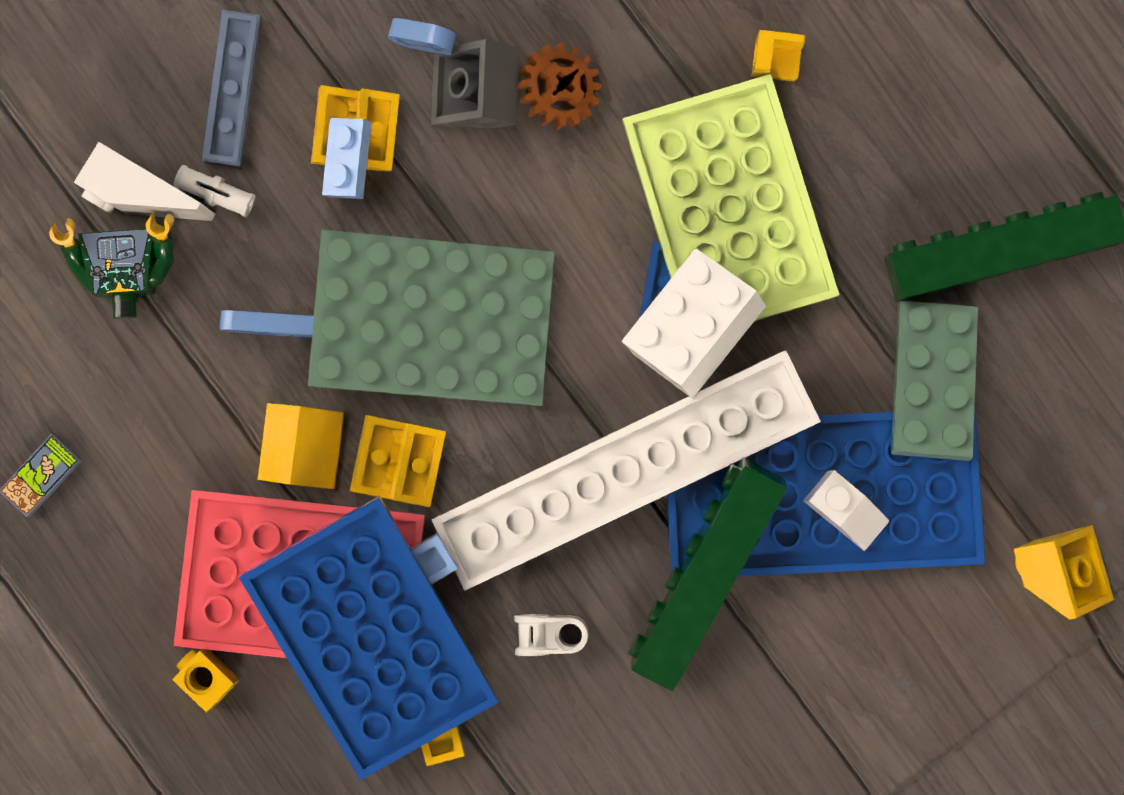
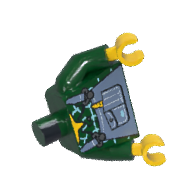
M153 212L147 220L146 228L78 233V239L73 238L76 224L70 218H67L65 223L69 231L68 233L59 232L55 222H52L50 228L51 240L61 245L60 249L68 267L83 288L98 298H112L113 319L137 318L136 296L154 295L156 287L163 283L174 263L172 236L168 233L174 224V217L169 213L164 219L165 226L157 224L155 212Z

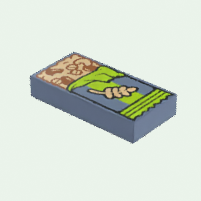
M51 434L1 487L0 493L23 515L31 517L83 459L56 434Z

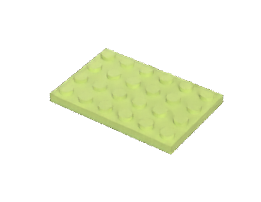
M771 74L623 118L622 122L670 278L675 275L695 248L758 292L766 307L755 321L839 296Z

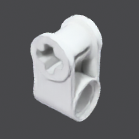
M548 614L514 615V622L518 623L519 647L515 649V655L571 654L580 651L589 638L588 625L579 616H549ZM575 624L582 632L581 641L577 644H567L564 642L560 634L561 628L564 625ZM531 626L533 627V643L531 642Z

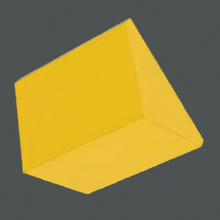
M267 403L257 480L335 489L345 413Z

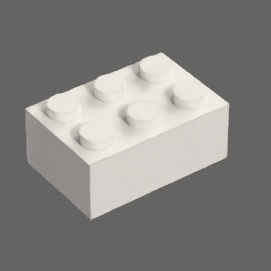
M695 248L627 333L622 342L633 355L693 399L766 305L755 289Z

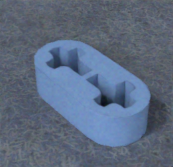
M393 18L387 38L404 47L451 55L457 34L438 25Z

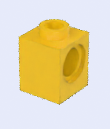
M193 649L188 652L176 665L180 672L172 679L205 712L213 709L241 680L211 650L207 649L200 650L198 653ZM198 667H205L212 673L213 680L210 687L201 686L197 682L195 674Z

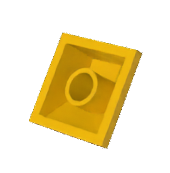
M1093 525L1034 540L1014 548L1016 568L1022 577L1024 587L1069 620L1076 619L1114 600Z

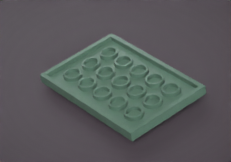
M321 229L308 387L542 406L554 252Z

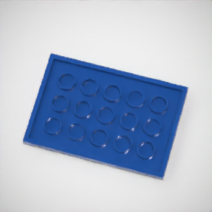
M380 496L250 568L239 576L240 581L360 780L499 703L492 686Z

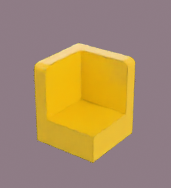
M759 30L755 41L751 77H762L771 74L772 79L796 81L799 75L801 50L805 44L806 36Z

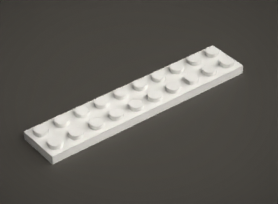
M785 350L697 392L693 399L691 397L682 399L432 519V522L441 540L458 565V569L455 571L465 591L821 421Z

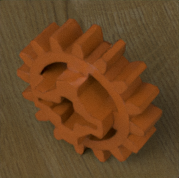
M564 43L557 44L553 51L549 45H545L539 50V54L534 52L527 58L530 65L520 68L519 73L526 77V79L519 82L517 88L526 90V96L519 101L521 104H531L532 108L528 116L533 117L539 113L542 116L540 124L542 126H546L554 120L556 130L565 127L566 122L570 127H574L580 123V118L585 120L592 115L589 107L593 108L600 102L593 95V93L602 89V84L593 82V77L599 73V70H589L587 64L590 62L591 57L588 55L582 59L578 58L579 48L576 46L565 52ZM556 62L563 63L569 67H561ZM566 77L567 80L562 84L563 87L560 89V91L555 95H552V93L557 89L556 86L558 85V83ZM551 105L560 106L563 110H566V109H568V110H567V111L557 110V109H554V108H552V107H550V106H551Z

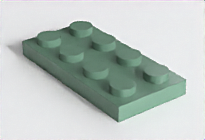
M913 301L899 302L892 420V455L970 461L973 458L978 307Z

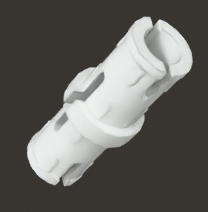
M186 165L180 167L174 180L175 188L205 199V204L213 207L217 204L239 213L243 217L249 215L255 201L254 194L226 184L224 178L217 175L212 178L190 169ZM200 185L207 186V187H209V188H211V189H214L215 191H218V192H220V193L226 194V195H228L229 197L227 198V197H225V196H222V195H220V194H218V193H215L214 191H211V190H209V189L203 188V187H201Z

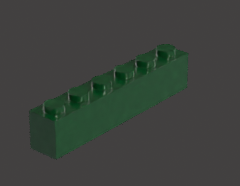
M1098 192L1079 198L1080 205L1067 208L1065 201L1043 207L1044 214L1029 217L1028 211L1005 217L1006 224L992 227L990 221H985L968 226L969 233L954 237L953 230L930 236L931 243L917 246L915 240L892 246L894 252L884 257L895 302L1124 243V217L1118 195L1104 198L1103 192Z
M744 457L741 459L738 467L732 464L726 472L721 484L726 487L719 501L713 498L709 503L702 520L706 521L700 535L694 532L690 537L684 550V554L688 557L681 569L675 566L665 584V588L669 589L663 602L655 601L646 619L650 623L644 636L639 633L636 635L628 651V655L632 656L631 671L672 692L788 488L785 478Z

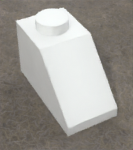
M835 470L827 471L803 500L863 551L869 547L889 522L885 515L863 493Z

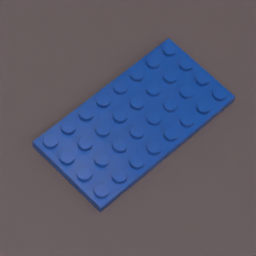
M976 408L974 411L973 458L970 461L892 455L893 412L818 416L821 422L746 457V459L785 478L788 488L738 577L985 564ZM739 460V461H737V462H735V463H733V464L738 467V465H739V463H740L741 460ZM731 465L667 495L671 572L675 566L680 569L688 557L684 554L685 547L694 532L700 535L706 524V521L702 520L703 515L711 500L714 498L719 501L726 487L721 484ZM835 470L863 493L889 520L888 524L865 551L803 501L827 471Z

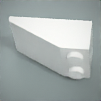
M98 142L74 181L75 184L85 189L81 197L110 214L117 208L127 215L151 216L155 212V217H166L169 213L174 218L212 221L216 215L197 200Z

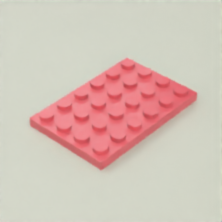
M192 490L174 646L287 658L240 581L239 576L358 507ZM389 511L410 548L423 541L424 514Z

